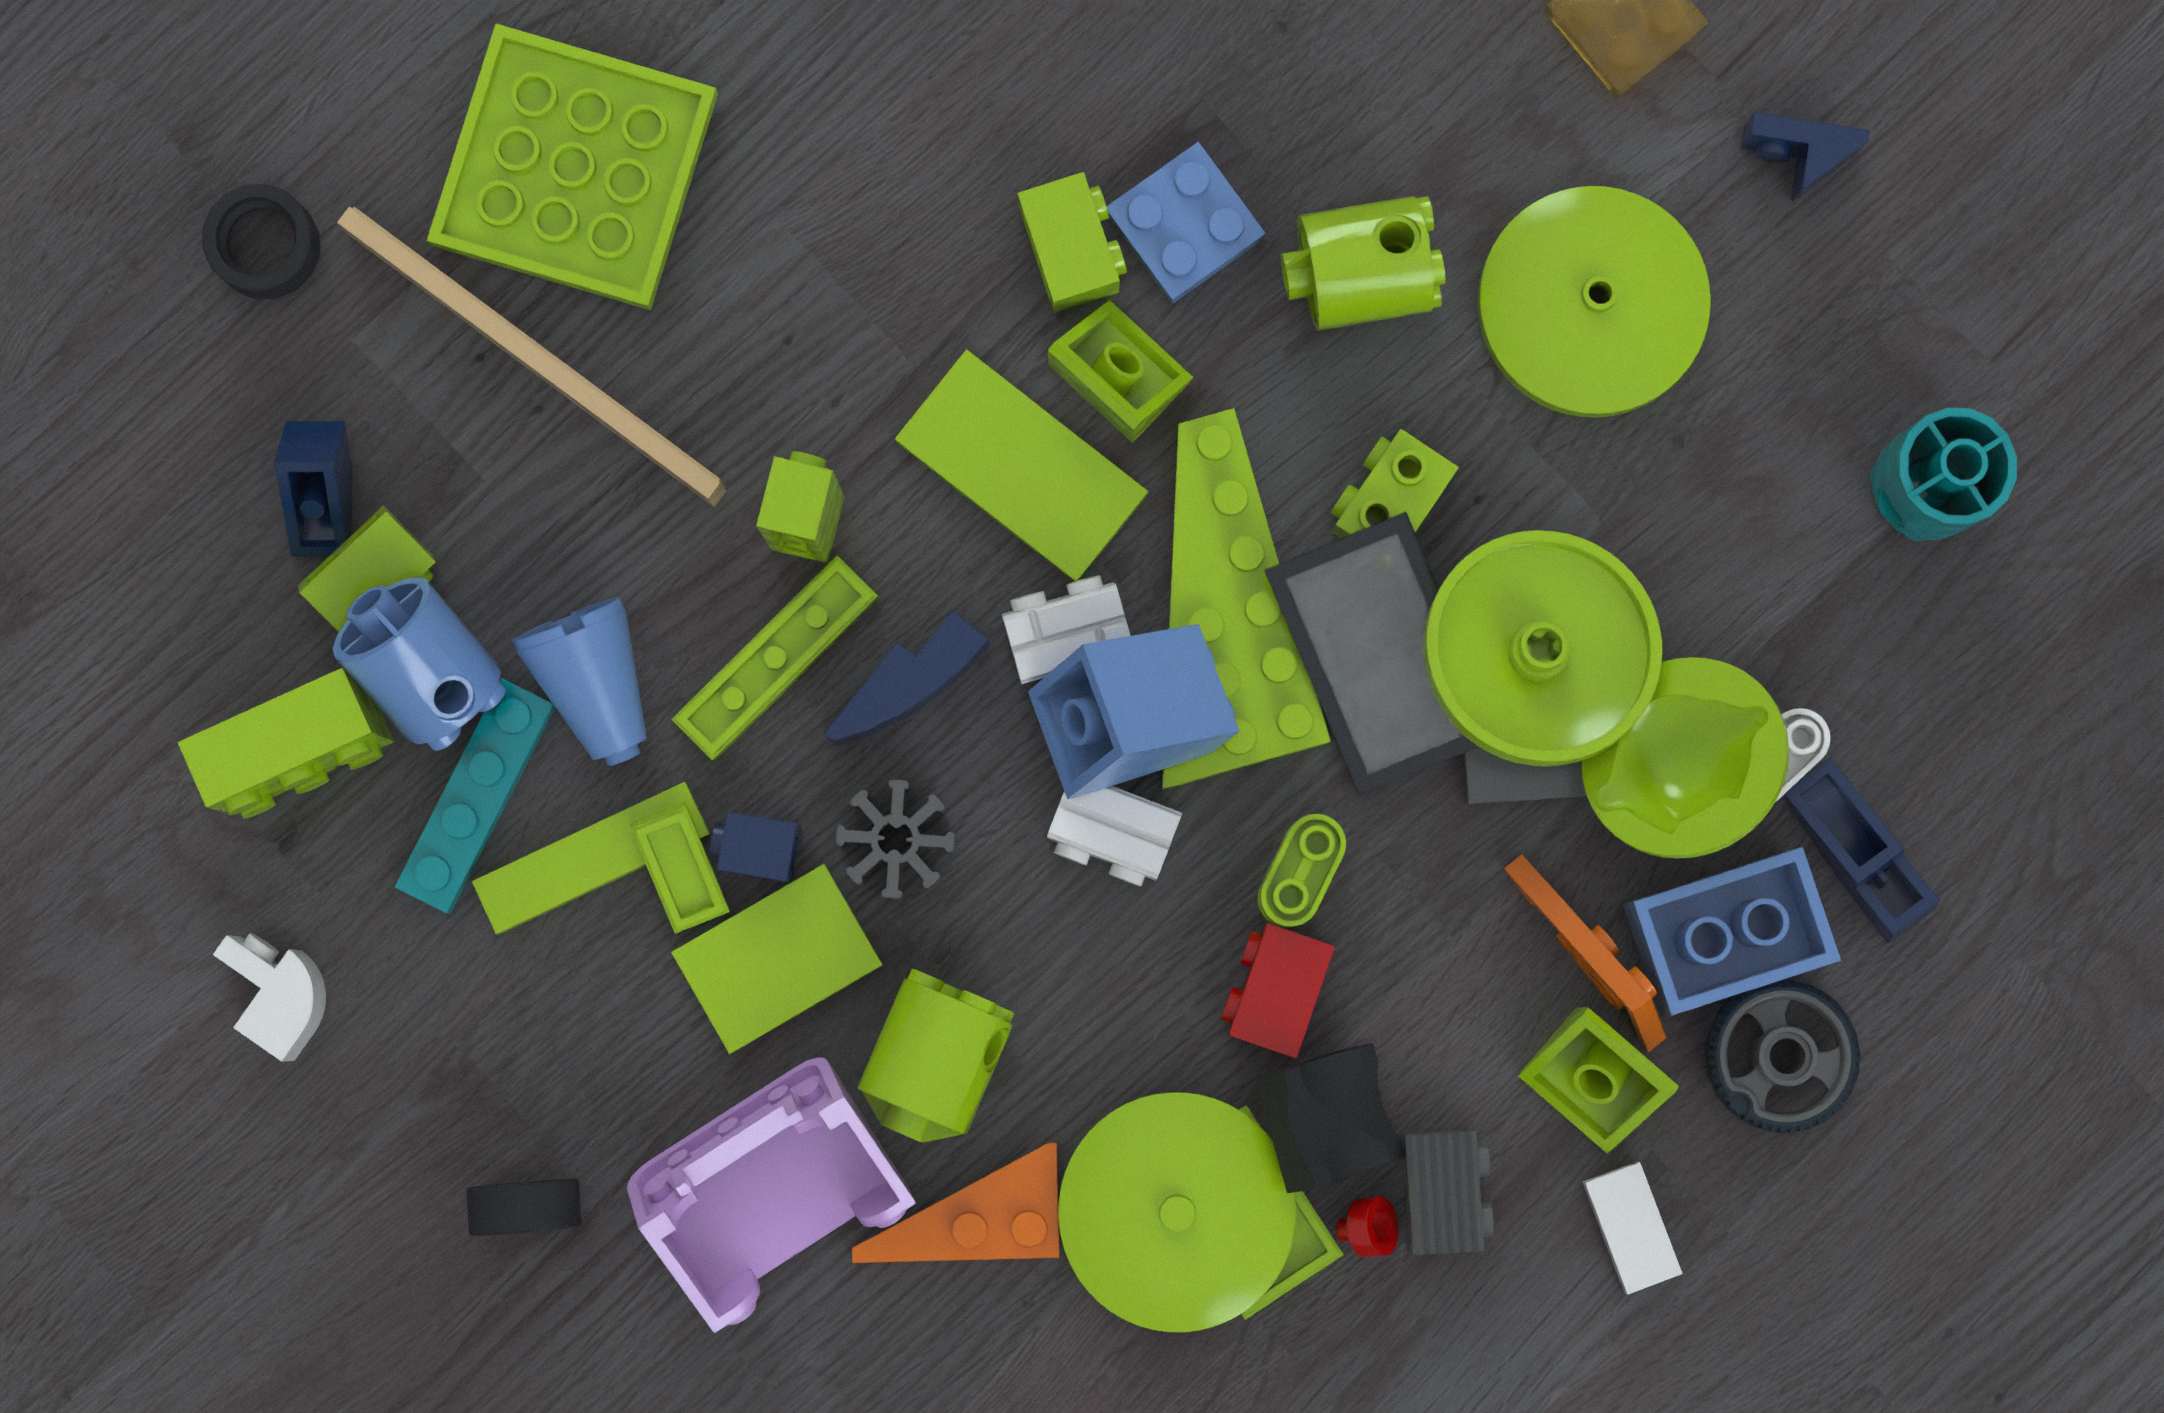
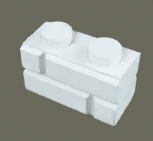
M1100 575L1067 584L1069 595L1046 601L1045 593L1041 591L1010 600L1013 611L1003 613L1002 618L1021 684L1044 678L1082 644L1131 636L1115 583L1103 585Z
M1114 786L1071 799H1067L1064 792L1050 826L1047 839L1057 842L1055 854L1086 866L1090 856L1112 864L1109 875L1141 887L1145 877L1157 880L1182 813Z

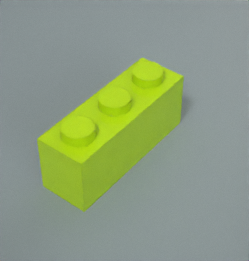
M797 451L791 452L789 460L774 456L756 525L771 550L828 564L845 497L833 470L825 467V459Z

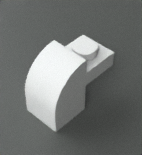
M249 933L246 939L241 936L226 935L213 955L261 988L233 1028L281 1062L295 1061L317 1030L323 1018L326 1005V989L321 972L314 961L302 950L288 949L278 963L274 959L279 954V951L257 935Z

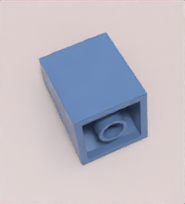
M1199 624L1082 644L1028 691L1067 799L1080 797L1211 754L1240 732L1235 720L1233 706L1226 697L1214 666L1213 654L1206 645Z

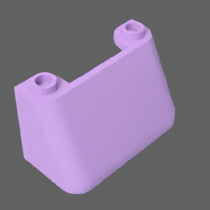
M818 1057L794 1067L641 1166L631 1176L627 1184V1191L638 1229L714 1333L728 1324L734 1325L744 1321L753 1313L756 1308V1301L760 1295V1285L757 1279L856 1216L864 1227L878 1226L884 1228L896 1223L903 1217L908 1208L916 1204L907 1184L830 1063L825 1058Z

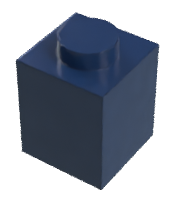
M727 812L725 824L715 823L710 844V858L718 859L717 870L724 873L791 883L801 826L794 822Z

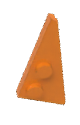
M1522 854L1504 868L1506 874L1530 905H1535L1559 932L1555 935L1556 938L1593 982L1609 1005L1618 1011L1624 1006L1627 1008L1638 1036L1636 1039L1649 1053L1664 1041L1666 1036L1652 998L1657 995V991L1648 978L1636 966L1627 971L1615 958L1620 951L1610 936L1599 925L1590 930Z
M1048 1142L1021 1158L852 1247V1263L1059 1258L1057 1142Z

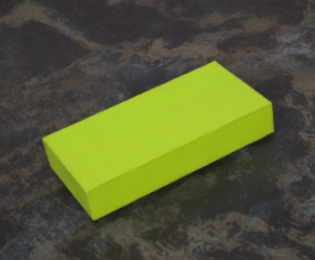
M686 802L630 823L634 838L675 934L730 912Z

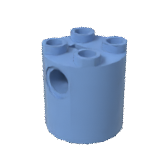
M419 577L403 579L388 587L382 585L375 586L361 594L349 607L347 612L348 620L337 634L332 648L335 659L408 741L415 744L427 743L434 751L442 750L451 745L459 736L461 726L471 720L478 712H484L496 706L505 695L506 689L499 681L501 671L498 663L426 579Z

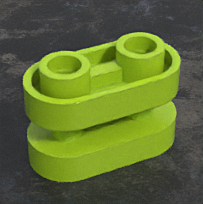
M1310 814L1300 818L1286 832L1257 893L1259 911L1270 924L1281 928H1293L1304 924L1316 913L1346 850L1345 834L1341 826L1334 819L1322 814Z

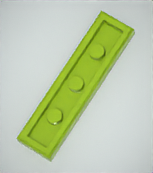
M836 556L671 720L715 762L879 599L878 595L846 563Z
M688 783L678 784L473 880L474 888L495 934L500 935L645 867V861L632 833L630 823L686 802L701 840L711 836Z

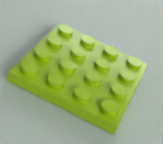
M495 24L427 242L430 246L651 310L717 100V89L702 83Z

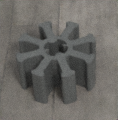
M893 779L888 783L892 789L891 815L884 817L870 802L871 795L866 790H861L850 800V803L855 809H861L875 825L872 831L848 830L844 826L839 825L836 829V844L843 849L847 848L848 845L871 846L873 851L854 868L851 866L847 867L846 873L856 884L864 886L866 883L865 878L885 862L888 864L886 889H883L881 894L889 900H903L905 894L901 891L902 866L910 864L924 880L923 886L927 890H932L942 881V875L937 871L932 872L918 855L921 849L946 850L949 855H953L956 852L957 839L953 832H948L946 836L921 834L920 830L936 815L946 813V807L935 794H930L928 796L929 801L913 816L908 818L906 816L907 793L911 791L912 787L906 780ZM890 826L897 831L908 827L912 832V837L906 838V841L912 845L903 855L895 849L886 854L881 847V843L888 842L882 834Z

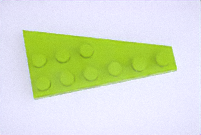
M1234 408L1178 424L1169 629L1199 624L1206 645L1213 654L1214 666L1226 697L1233 706L1235 720L1240 732L1211 754L1163 769L1162 791L1331 742L1318 696L1264 571L1271 566L1279 564Z

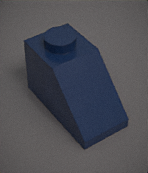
M286 421L274 465L291 556H329L351 536L352 463L345 421Z

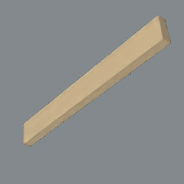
M349 206L337 223L350 237L710 505L715 507L725 494V485L720 478L360 210Z

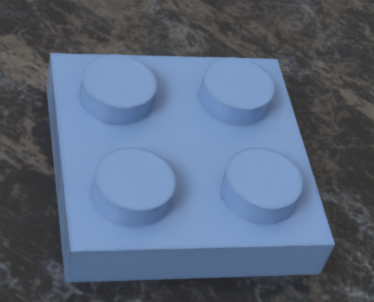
M1199 142L1106 206L1110 221L1171 304L1264 240L1266 236L1265 231Z

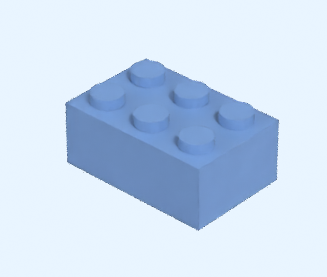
M1803 847L1787 850L1622 904L1646 977L1657 991V995L1653 998L1660 1016H1672L1841 961Z

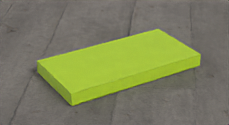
M967 349L895 438V442L1073 582L1083 577L1148 495V491Z

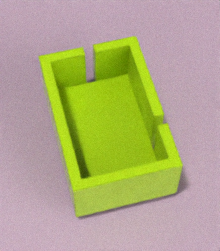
M342 667L177 743L205 807L218 811L222 810V812H226L228 815L241 813L242 818L246 819L273 808L276 805L273 797L294 788L296 794H302L326 784L330 780L327 772L336 769V766L348 764L350 770H354L379 760L383 757L380 748L393 743L394 739L379 707Z

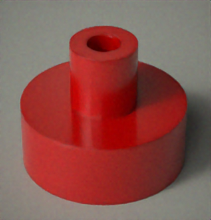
M1385 1197L1358 1198L1350 1205L1347 1218H1340L1337 1221L1336 1232L1342 1242L1350 1241L1353 1250L1360 1257L1387 1256L1393 1252L1397 1244L1398 1221L1392 1204Z

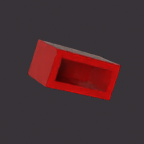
M1270 923L1264 924L1261 934L1251 931L1240 960V965L1249 967L1242 990L1231 987L1220 1019L1230 1023L1227 1035L1297 1059L1335 946Z

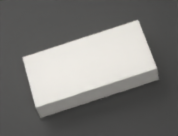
M1636 1161L1582 1182L1625 1294L1634 1293L1683 1274L1640 1162Z

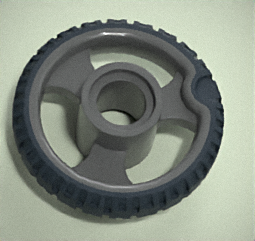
M1783 979L1734 995L1723 1005L1712 1022L1708 1033L1705 1061L1709 1080L1716 1095L1733 1115L1761 1130L1776 1133H1794L1808 1130L1824 1123L1843 1107L1846 1100L1849 1099L1855 1087V1082L1858 1079L1860 1047L1852 1021L1838 1002L1817 987L1800 981ZM1790 1000L1804 1004L1818 1013L1830 1027L1837 1046L1826 1052H1818L1817 1046L1810 1035L1799 1028L1788 1027L1785 1013ZM1745 1014H1748L1756 1020L1761 1031L1754 1036L1748 1048V1062L1751 1071L1735 1078L1731 1077L1728 1066L1729 1040L1737 1023ZM1781 1039L1787 1040L1793 1046L1796 1055L1793 1066L1784 1073L1778 1072L1770 1061L1771 1048ZM1812 1076L1818 1079L1826 1089V1092L1816 1102L1797 1111L1782 1113L1765 1109L1766 1096L1773 1085L1796 1086L1804 1083Z

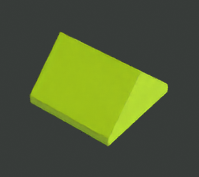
M1108 300L1065 333L1048 349V366L1131 443L1148 428L1194 378L1111 300Z
M1576 1007L1518 1075L1519 1078L1607 1154L1675 1094L1679 1087L1588 1007Z

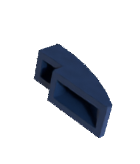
M952 610L916 656L896 642L824 735L838 746L871 735L906 718L937 698L964 675L990 646L989 638Z
M1828 758L1803 776L1783 795L1825 861L1888 944L1936 909L1940 901L1939 898L1903 856L1904 847L1831 758Z

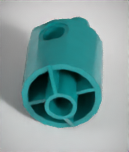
M1945 408L1924 416L1897 435L1881 450L1877 462L1870 471L1872 494L1880 514L1896 531L1903 533L1908 539L1913 541H1940L1961 533L1989 518L2008 501L2017 480V455L2009 435L1993 418L1971 408Z

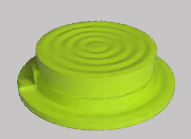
M1688 657L1663 661L1656 690L1639 720L1626 734L1606 750L1582 760L1581 769L1585 792L1591 807L1605 827L1630 847L1663 858L1679 859L1704 856L1724 849L1742 839L1771 810L1784 785L1788 770V733L1781 712L1770 694L1758 681L1743 670L1731 664L1708 658Z

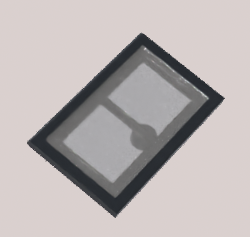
M1406 511L1264 570L1359 795L1479 747L1466 738L1450 722L1435 699L1428 682L1423 657V636L1430 606L1439 589Z

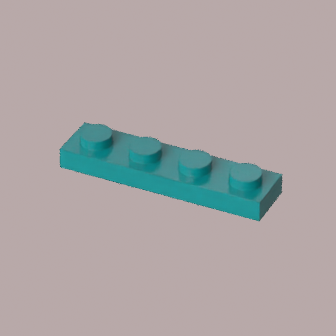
M501 678L500 682L506 689L505 695L496 706L484 711L395 885V888L447 914H451L556 709L551 702Z

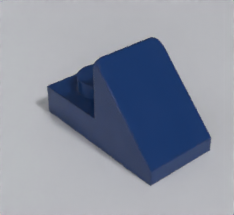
M1754 112L1744 125L1741 149L1756 151L1755 156L1757 158L1770 162H1787L1791 157H1796L1797 161L1791 200L1794 201L1853 158L1868 142L1870 130Z

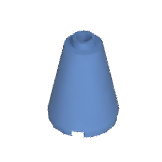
M620 597L610 598L571 612V615L555 622L551 620L512 639L516 653L592 760L605 758L608 766L616 765L639 755L641 752L637 744L647 738L626 607L623 606Z

